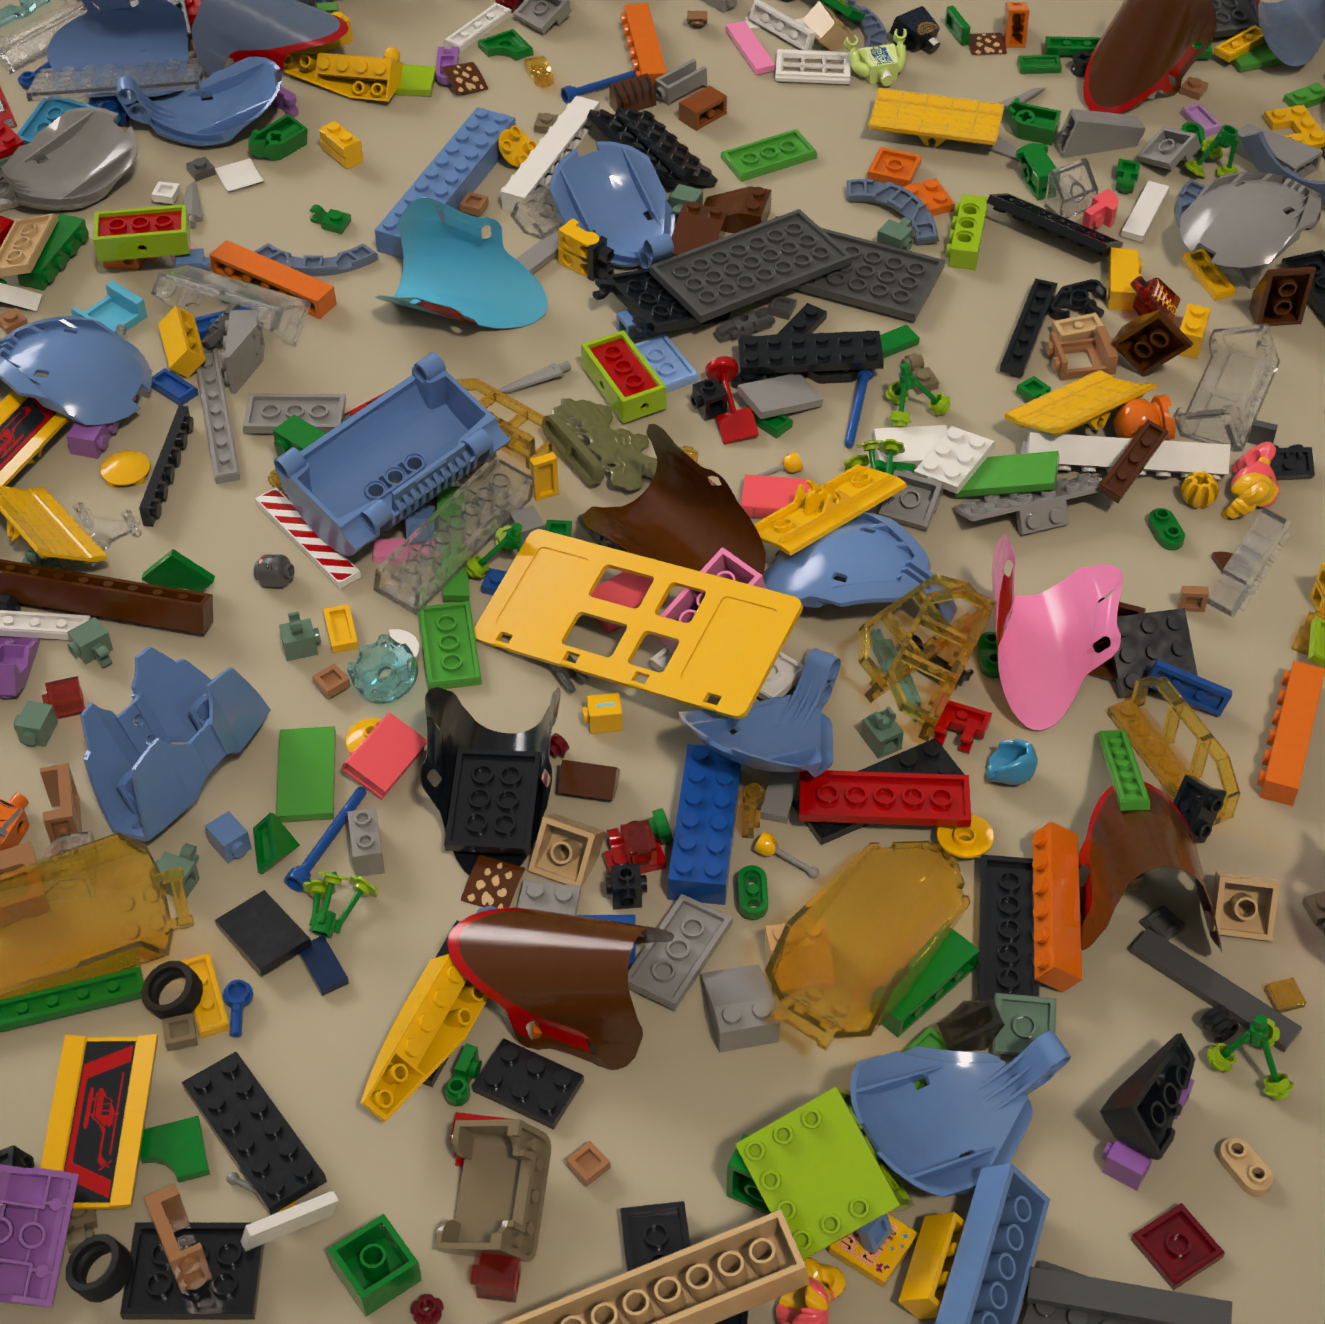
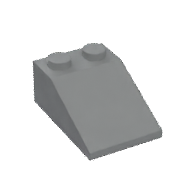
M759 964L701 974L719 1052L779 1042V1016L773 995Z

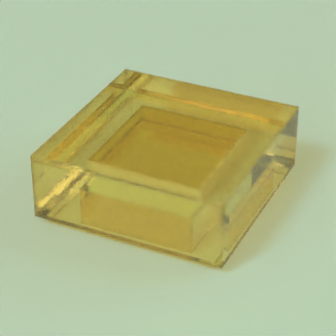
M1293 977L1265 984L1264 991L1276 1011L1283 1013L1304 1008L1306 1000Z

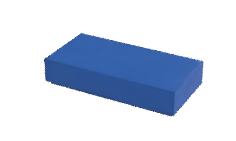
M166 368L152 376L151 388L178 406H183L199 395L196 387Z

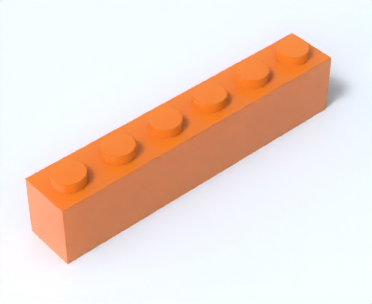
M648 3L625 4L624 13L620 14L621 25H623L630 60H632L633 71L636 72L635 77L648 73L655 89V79L664 75L667 71Z
M228 240L209 254L213 273L236 283L243 281L259 285L261 294L315 318L321 319L337 304L334 286Z
M1293 660L1291 670L1284 671L1281 685L1286 686L1285 690L1280 689L1276 705L1281 706V709H1275L1272 724L1277 726L1276 729H1270L1267 744L1272 745L1271 750H1265L1262 765H1266L1267 768L1266 770L1261 769L1257 785L1262 786L1260 798L1290 806L1294 805L1314 724L1325 668Z
M1050 821L1037 830L1032 837L1035 980L1064 992L1082 980L1078 834Z

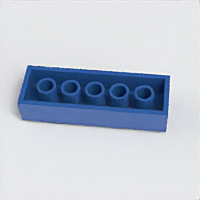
M687 744L668 874V900H677L683 894L701 903L725 905L742 764L727 759L705 745Z

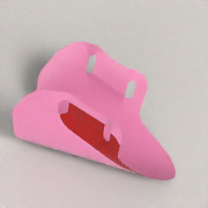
M1003 535L995 547L992 563V588L999 675L1006 700L1012 712L1026 727L1040 731L1055 725L1065 715L1086 675L1112 658L1118 651L1121 643V634L1117 626V612L1123 587V575L1116 566L1107 564L1081 567L1068 578L1043 593L1031 596H1016V558L1008 535ZM1007 559L1013 563L1010 577L1004 572ZM1111 591H1113V592H1112L1108 597H1106L1104 600H1102L1101 602H1098L1102 597H1104L1105 595H1107L1108 593H1110ZM1102 637H1108L1111 645L1102 652L1096 653L1093 644Z

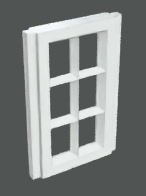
M777 49L775 81L850 84L851 62L848 55L850 52ZM784 60H797V61H801V63H799V62H784ZM805 61H821L822 63H805ZM827 62H843V64H827ZM783 69H798L800 72L783 71ZM805 70H822V72H804V71H805ZM826 71H843V73H826Z

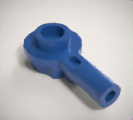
M46 62L34 72H23L18 77L19 85L25 90L35 89L40 83L41 76L52 69L49 62Z
M240 979L229 982L223 992L224 1002L227 1006L231 1007L229 1035L234 1038L242 1036L243 1008L251 1003L254 996L250 984Z

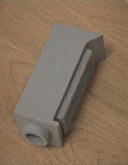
M693 58L656 78V97L670 106V102L702 85L707 87V68L703 66L696 70V60Z

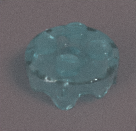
M381 634L375 643L360 647L357 661L348 662L347 670L353 686L361 697L372 703L385 704L400 699L411 690L417 680L418 663L406 643H398L389 635ZM392 669L387 677H380L383 670Z

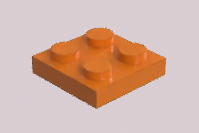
M880 147L868 170L867 179H874L877 182L884 183L891 182L901 187L912 183L921 165L922 156Z
M937 179L903 186V188L912 192L926 205L932 216L951 212L955 209V203Z

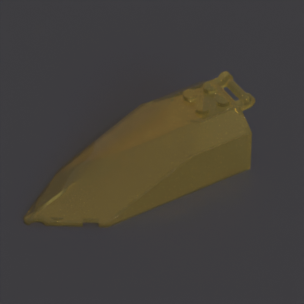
M115 833L0 874V1000L131 969L168 956L173 932L194 925L193 915L189 914L182 879H184L183 868H172L160 873L146 844L124 834ZM169 882L171 883L177 917L173 919L170 916L164 884Z
M930 841L893 842L891 847L880 848L879 842H870L786 923L765 969L780 1000L772 1015L773 1019L780 1023L782 1021L786 1022L818 1042L817 1046L824 1051L828 1049L835 1038L871 1036L910 991L971 903L969 896L964 895L962 892L965 883L957 858L946 852L940 844H934Z

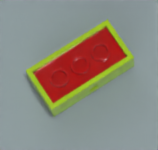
M186 204L94 212L93 243L98 262L190 254L191 226Z
M624 330L581 344L582 367L623 423L666 409V386Z

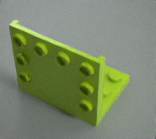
M834 1087L735 1144L770 1213L782 1210L803 1261L889 1212L905 1211L914 1206L898 1174L876 1154L877 1150L870 1142L863 1126L858 1125V1120L852 1109L850 1090Z

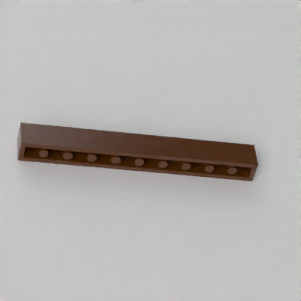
M0 559V594H11L19 600L20 605L41 606L43 609L64 610L67 613L88 614L96 618H112L119 622L129 621L143 626L164 627L167 630H183L191 634H204L213 623V594Z

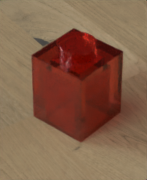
M78 676L45 683L47 694L42 695V700L44 704L53 705L57 719L80 715L83 712L85 703Z
M649 820L631 821L620 825V841L627 864H640V867L656 864L657 845Z
M481 1253L479 1265H473L471 1272V1285L476 1287L477 1298L516 1303L522 1273L520 1257Z

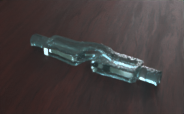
M20 0L21 7L12 4L0 9V27L15 19L31 15L37 8L51 0Z
M877 628V631L873 629L870 633L874 640L873 652L881 666L880 676L883 684L895 694L902 710L910 712L915 723H918V720L922 722L925 718L920 710L922 699L917 692L912 676L895 675L902 672L905 668L903 658L896 650L892 640H885L881 629Z

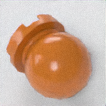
M1164 394L1154 396L1151 402L1146 399H1134L1124 403L1116 411L1113 421L1116 436L1118 438H1134L1148 419L1169 431L1165 441L1174 439L1176 425L1175 417L1170 418L1168 406H1172L1169 397Z

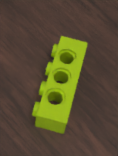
M962 194L961 202H956L951 227L953 230H950L946 249V257L950 258L949 267L976 270L989 197Z

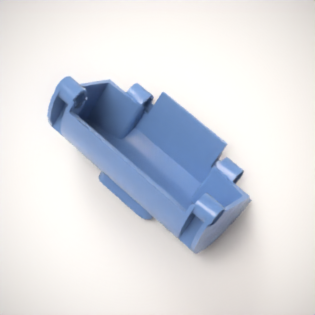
M431 352L414 364L410 377L299 452L296 448L292 447L274 459L273 463L284 491L307 525L336 552L352 556L369 542L377 539L380 535V530L386 531L391 529L472 471L477 466V462L486 461L495 452L507 446L511 438L499 427L496 417L446 371L441 357L435 352Z

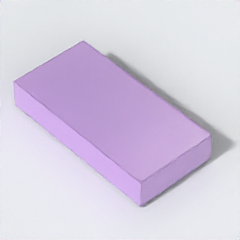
M1200 103L1184 107L1181 110V115L1188 122H1195L1203 127L1205 137L1219 133L1222 125Z

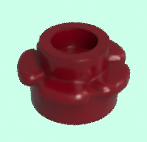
M554 733L551 736L550 756L552 758L557 756L564 758L569 750V745L561 735Z
M432 1294L421 1295L419 1300L414 1301L411 1306V1314L415 1316L414 1320L418 1324H437L442 1317L441 1311L444 1310L441 1299L434 1298ZM429 1307L430 1311L426 1312L424 1309Z

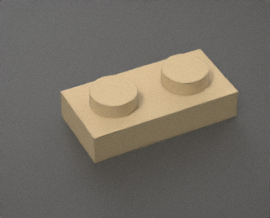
M1096 313L1053 321L1052 330L1055 331L1059 341L1094 337L1096 326H1104Z

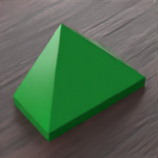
M269 813L253 827L257 868L260 874H264L300 846L273 813Z

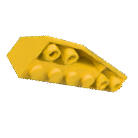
M296 51L287 55L282 72L352 99L389 102L401 83L403 63L389 58Z
M450 954L430 959L399 1012L376 1059L360 1104L382 1122H386L466 1039L489 998L459 972L453 964Z

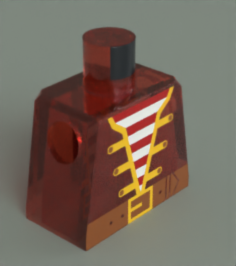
M1139 276L1131 282L1130 286L1136 292L1132 306L1139 316L1161 309L1172 321L1174 320L1180 298L1160 278L1155 277L1146 282L1142 276Z

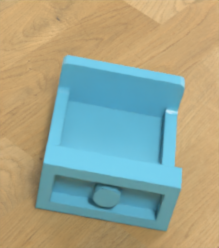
M113 280L106 284L107 297L84 312L76 307L71 309L72 316L99 321L118 336L147 318L144 299Z

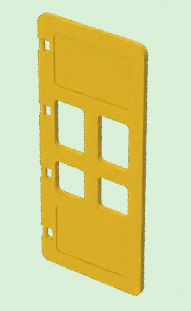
M537 529L532 531L526 538L474 627L476 641L495 648L499 647L509 652L552 665L573 669L582 674L629 688L633 687L646 693L692 707L710 710L722 716L742 719L751 710L803 610V605L800 599L795 596ZM608 568L654 580L638 608L633 609L591 597ZM674 586L705 593V597L689 623L657 615ZM585 615L627 627L612 656L604 657L564 645L580 616ZM648 634L679 642L663 672H655L630 664L644 637ZM506 635L512 638L509 643L500 641L501 637ZM569 654L579 657L576 663L566 661ZM638 675L648 677L645 684L635 681ZM709 696L719 698L718 705L707 703Z

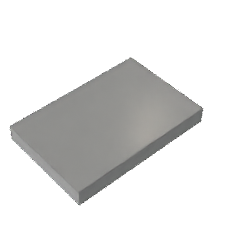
M800 373L740 384L737 387V393L760 419L821 407L823 403L822 397Z

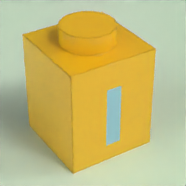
M619 693L587 696V707H582L584 724L589 723L590 734L623 731Z

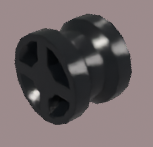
M1079 51L1073 55L1074 64L1071 67L1073 75L1085 77L1091 53Z
M1225 1005L1211 1008L1200 1019V1024L1203 1028L1211 1032L1210 1037L1214 1043L1228 1040L1239 1029V1024L1236 1020L1230 1019L1228 1016L1229 1011Z

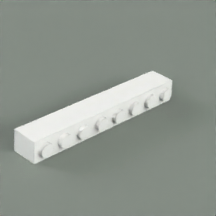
M576 96L567 105L565 111L558 116L554 125L550 126L547 134L540 139L538 145L530 152L525 162H522L517 172L511 176L510 181L505 187H502L500 199L502 200L503 210L525 216L528 214L550 185L554 170L563 157L575 148L577 150L595 125L587 118L590 109L600 110L599 101Z
M1030 432L1027 436L1026 453L1059 451L1058 470L1071 471V467H1081L1082 472H1096V468L1106 469V473H1109L1133 438L1067 434L1055 437L1050 433ZM1164 440L1140 475H1146V471L1156 472V476L1171 477V473H1181V478H1187L1189 474L1195 471H1205L1213 475L1216 480H1221V476L1229 474L1231 444Z

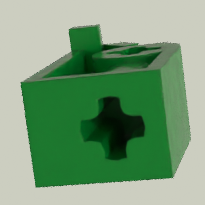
M1015 98L1005 108L1004 116L1017 138L1052 146L1060 126L1061 111L1021 103L1020 98Z
M288 113L260 131L257 129L253 130L248 141V149L257 158H268L273 161L282 160L307 145V128Z
M1031 143L1022 146L1016 151L1017 160L1019 159L1020 163L1023 164V179L1037 201L1058 196L1060 172L1047 154L1048 146L1047 144Z

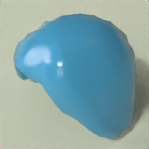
M1020 739L999 742V748L989 757V762L986 766V779L991 782L1008 785H1021L1030 781L1038 764L1033 744Z

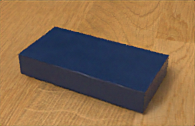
M324 935L311 940L312 945L298 953L321 996L349 984L347 975Z

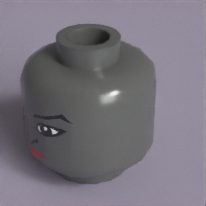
M283 554L262 555L254 565L255 579L261 586L266 588H283L294 577V566L290 563L288 557Z

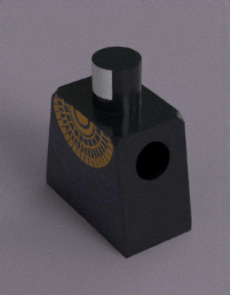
M923 6L895 17L889 33L894 36V32L897 29V35L902 37L903 30L906 29L907 35L903 44L912 51L926 47L933 53L939 48L940 43L936 40L940 27Z

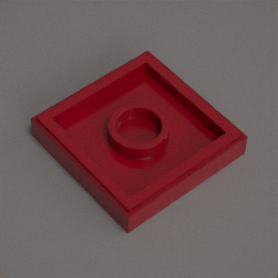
M1182 1203L1132 1234L1131 1237L1134 1245L1173 1291L1221 1260L1225 1254L1223 1249Z

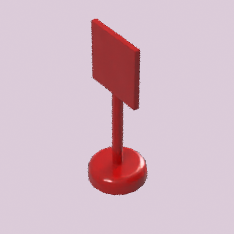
M728 356L712 359L705 367L706 376L708 379L714 377L719 384H723L730 412L716 415L724 445L759 436L752 409L747 407L736 410L729 381L738 373L736 360Z

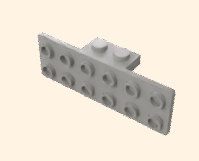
M1091 473L1078 474L1077 478L1071 480L1067 478L1057 479L1056 490L1009 493L1001 496L998 494L987 495L984 497V500L962 501L961 505L954 506V512L970 521L1016 512L1018 533L1021 535L1069 524L1066 500L1098 493V486L1103 480L1102 478L1092 476Z

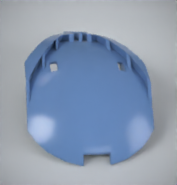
M247 57L222 70L213 72L202 82H194L183 90L150 100L141 91L135 80L129 76L120 77L116 82L117 98L131 119L150 125L157 134L167 139L183 144L209 146L231 141L244 127L261 116L274 101L282 81L278 83L275 76L280 68L274 61L263 57ZM213 97L212 100L202 101L203 98Z
M601 141L596 142L598 149L596 152L579 157L575 148L563 157L555 168L550 183V192L562 226L573 218L579 222L581 229L596 233L599 237H606L607 246L614 249L613 260L608 263L613 266H639L647 269L652 264L672 257L674 245L671 237L675 228V213H672L673 209L666 200V191L647 155L626 144ZM648 212L652 220L648 221L643 214Z
M79 316L47 318L23 325L10 332L3 339H0V379L19 396L35 398L43 407L56 411L84 425L110 424L129 417L140 409L133 401L140 388L143 387L146 391H151L152 377L150 367L143 354L136 346L118 336L99 321ZM37 372L48 374V377L35 376Z
M864 512L792 556L779 550L775 554L776 557L771 566L763 574L768 590L795 596L800 599L803 607L819 608L827 604L845 607L866 603H903L913 599L920 609L927 627L938 633L947 631L957 612V607L948 585L930 572L931 564L927 553L913 536L891 518ZM840 576L846 578V582L834 580V577Z
M814 648L806 659L799 682L792 696L789 694L785 697H772L753 704L748 715L742 719L729 718L706 709L679 712V717L687 728L706 746L729 760L762 771H808L815 778L830 768L833 763L832 722L829 717L822 714V709L831 696L841 666V660ZM734 728L737 732L731 734L729 731Z
M1053 1030L1036 1038L1007 1065L1005 1061H1002L996 1055L987 1052L951 1051L922 1046L913 1047L905 1052L894 1051L856 1063L850 1081L852 1109L858 1120V1125L863 1126L870 1142L877 1150L876 1154L894 1172L910 1184L940 1197L970 1194L975 1191L981 1168L1010 1163L1032 1119L1033 1109L1027 1095L1049 1081L1069 1062L1071 1056ZM925 1078L927 1086L917 1090L914 1082ZM968 1152L972 1153L970 1155L960 1158V1156L963 1154H966Z

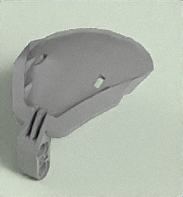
M81 107L66 111L47 127L37 132L31 143L18 147L10 159L0 167V198L11 199L27 207L45 210L79 209L105 198L134 162L137 142L132 126L124 132L114 123L119 114L103 108ZM44 158L48 159V161L42 162L40 164L36 162Z
M1262 172L1226 174L1208 183L1195 201L1182 213L1180 234L1184 244L1192 253L1198 246L1213 253L1215 256L1210 262L1212 264L1233 268L1266 265L1296 242L1304 229H1312L1317 225L1321 217L1322 197L1320 193L1301 183L1276 174Z

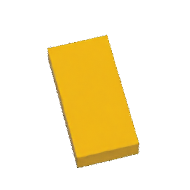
M554 452L530 459L532 496L535 501L558 495L557 457Z
M349 604L323 609L332 653L359 649Z

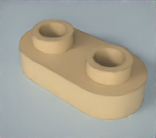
M1240 1138L1226 1139L1222 1143L1218 1154L1222 1166L1247 1194L1255 1197L1266 1195L1273 1183L1272 1171L1246 1141ZM1232 1149L1238 1150L1241 1154L1234 1153ZM1253 1174H1259L1262 1178H1255Z

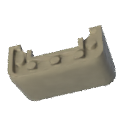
M520 1119L456 1120L454 1132L451 1136V1145L455 1153L464 1159L455 1219L441 1222L435 1233L434 1249L449 1254L530 1262L535 1257L538 1246L551 1157V1141L549 1136Z

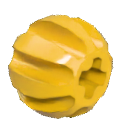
M1195 471L1184 479L1181 486V494L1187 505L1197 509L1206 508L1216 501L1219 494V486L1213 475L1205 471Z

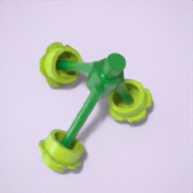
M909 363L901 364L899 381L890 384L885 392L888 400L894 404H899V410L891 411V418H888V420L892 421V426L907 427V423L912 422L910 420L911 413L904 412V406L909 398L908 390L914 387L920 389L931 399L929 408L932 410L933 415H944L951 407V398L949 396L946 397L943 393H938L934 396L914 377L913 371H910Z
M513 523L512 526L506 525L504 528H499L495 533L497 546L483 558L479 555L467 558V566L465 568L468 574L473 578H484L486 576L485 573L489 571V566L486 562L501 549H516L519 552L522 547V525Z
M1264 1015L1255 1016L1249 1030L1231 1046L1218 1043L1217 1045H1211L1210 1049L1207 1050L1209 1065L1216 1071L1229 1072L1232 1070V1065L1236 1062L1234 1052L1243 1044L1249 1042L1253 1046L1261 1047L1271 1074L1263 1080L1265 1086L1263 1092L1274 1100H1280L1288 1097L1294 1087V1083L1289 1080L1287 1074L1277 1073L1270 1048L1275 1045V1041L1279 1040L1280 1030L1275 1026L1273 1020L1266 1018Z

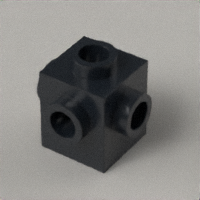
M714 377L692 384V395L690 396L692 406L699 410L705 420L727 413L726 390Z
M624 863L611 866V877L606 878V894L612 895L613 910L642 908V893L647 892L646 875H641L640 864Z

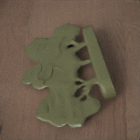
M562 398L561 405L553 408V414L543 417L542 429L545 436L587 484L594 485L602 482L605 474L604 468L611 472L610 481L613 485L625 487L629 491L643 487L642 476L654 477L657 459L641 454V450L649 447L648 436L639 433L632 434L629 430L622 428L617 430L611 429L609 425L614 417L609 406L595 404L583 399L574 401L570 398ZM577 420L582 421V426L579 428H575L577 426L574 423ZM575 433L587 436L590 439V444L585 445ZM590 450L601 455L602 459L599 461ZM612 463H613V464H615L616 466H615V467H610V466H608L607 464H612Z

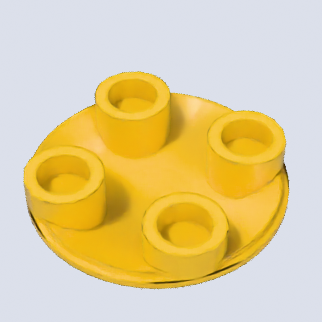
M518 126L505 129L501 132L498 139L499 150L504 159L520 168L521 163L525 162L530 152L537 146V143L522 132Z
M124 450L107 457L103 461L100 471L109 487L131 484L138 486L146 481L145 476L150 470V461L145 454L139 451Z

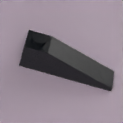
M1182 1033L1176 1034L1120 1085L1100 1110L1114 1138L1154 1160H1161L1174 1139L1176 1132L1172 1128L1174 1117L1179 1116L1182 1110L1179 1099L1182 1090L1188 1089L1196 1060Z

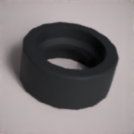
M168 961L158 965L144 980L141 990L142 1001L160 1019L189 1014L195 1010L201 1001L203 984L199 976L187 964L181 961ZM185 978L186 984L181 995L171 1003L160 1005L159 997L164 987L174 979Z
M108 1234L94 1235L85 1239L70 1255L66 1265V1281L72 1290L89 1302H103L121 1291L129 1280L132 1271V1256L125 1246ZM112 1253V1259L106 1272L96 1281L86 1284V1277L93 1263L101 1256Z

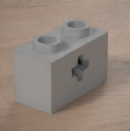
M376 808L348 811L356 877L385 873Z

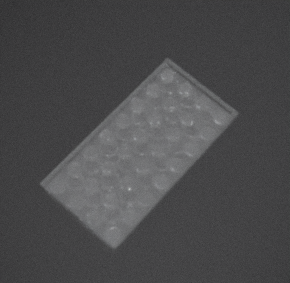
M198 58L187 59V62H179L177 59H172L158 64V61L145 62V65L129 62L125 63L124 66L116 67V64L103 65V68L87 65L83 66L82 69L75 70L74 67L61 68V71L45 68L37 73L26 94L28 101L117 95L116 82L123 76L133 78L143 93L196 90L201 87L205 71L204 65L200 64Z

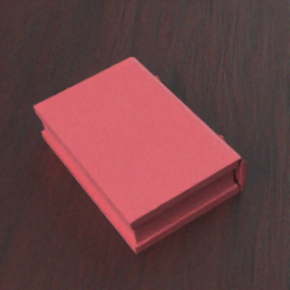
M745 474L741 507L750 518L764 519L793 502L799 484L805 486L804 492L807 494L809 485L806 481H812V479Z
M622 572L596 586L591 597L635 609L642 603L654 580ZM593 618L607 634L622 627Z
M389 712L380 722L376 723L375 728L355 751L350 753L348 759L342 765V771L382 800L424 751L427 739Z

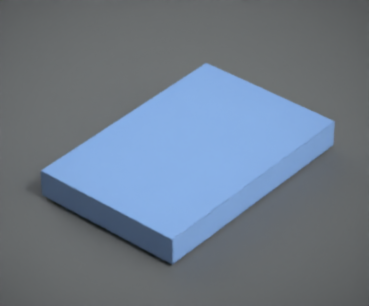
M666 334L635 344L666 386V393L699 381V374Z

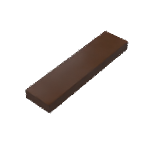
M1147 419L1100 483L1097 491L1119 504L1166 439L1169 431Z

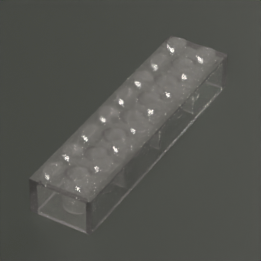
M493 455L376 568L373 590L417 615L467 565V560L477 555L495 537L496 531L499 528H504L510 522V512L522 509L531 500L535 478Z

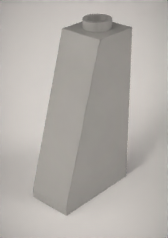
M1071 109L1055 142V147L1063 158L1136 147L1143 137L1146 128L1138 116Z
M1250 124L1237 129L1238 135L1236 138L1239 139V143L1235 153L1251 163L1252 161L1243 146L1241 137L1263 131L1268 145L1276 155V160L1283 167H1288L1293 172L1299 174L1301 178L1319 169L1323 151L1318 148Z

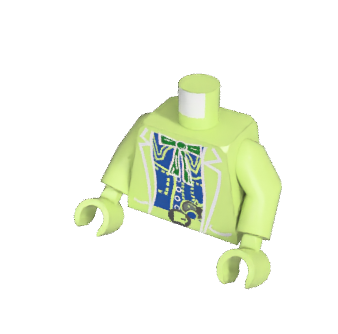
M897 29L895 30L893 39L897 46L895 44L855 49L858 37L853 35L852 43L846 37L844 48L850 51L848 55L853 71L864 77L869 84L882 83L884 86L891 85L893 81L897 80L898 73L902 71L906 63V46L903 45L907 35L906 29L903 30L902 37L898 36Z

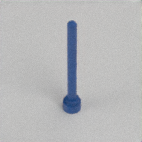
M629 71L577 88L571 85L562 87L560 91L562 100L569 104L576 96L609 87L611 83L635 77L636 72Z
M876 369L857 371L859 381L844 443L847 448L854 446L867 384L874 377Z
M358 787L301 866H296V868H292L288 872L284 881L289 888L296 892H303V883L310 882L311 870L347 822V812L355 811L365 797L366 789L364 787Z

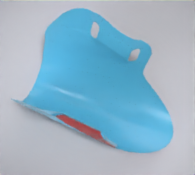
M427 197L416 199L406 207L398 221L404 255L399 287L393 297L378 295L375 298L459 321L498 329L527 326L538 321L546 313L548 301L543 286L527 268L504 249L502 227L499 222L488 217H474L465 214L441 201ZM438 208H441L444 212L445 223L439 218ZM484 226H490L491 236L483 239L481 229Z

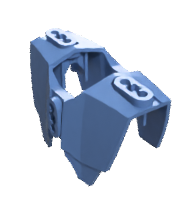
M148 646L134 657L135 673L131 686L133 701L119 715H115L112 711L104 710L89 702L80 714L87 746L83 761L99 806L112 832L122 837L133 838L136 843L150 841L198 799L201 787L214 767L226 755L240 753L253 737L271 710L260 694L235 669L229 667L211 680L187 660L180 659L174 661L165 654ZM171 742H187L180 745L171 744Z

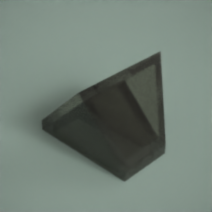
M993 998L963 1001L945 1020L937 1023L947 1049L951 1051L986 1050L1005 1026Z

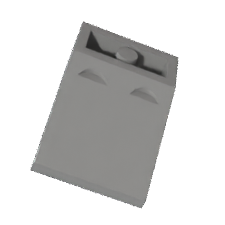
M258 309L230 310L229 320H225L227 336H223L225 351L221 352L222 366L227 368L225 370V383L230 384L231 394L237 393L263 362L265 344Z

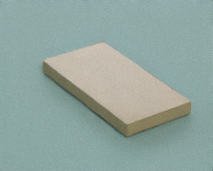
M46 214L16 219L0 247V277L32 272L58 222L56 214Z

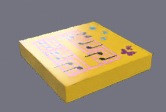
M889 1214L887 1215L893 1231L875 1254L864 1250L860 1236L855 1232L830 1245L828 1252L882 1287H885L918 1239L919 1234Z

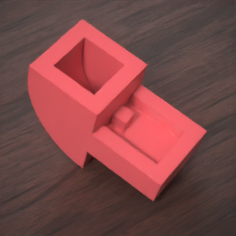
M1106 189L1093 197L1091 207L1084 211L1082 225L1093 230L1102 224L1109 228L1112 227L1115 223L1119 202L1116 194Z

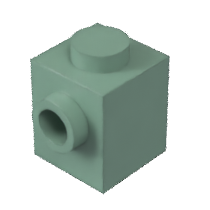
M27 700L20 715H17L14 720V730L17 732L20 743L46 747L58 724L53 705Z

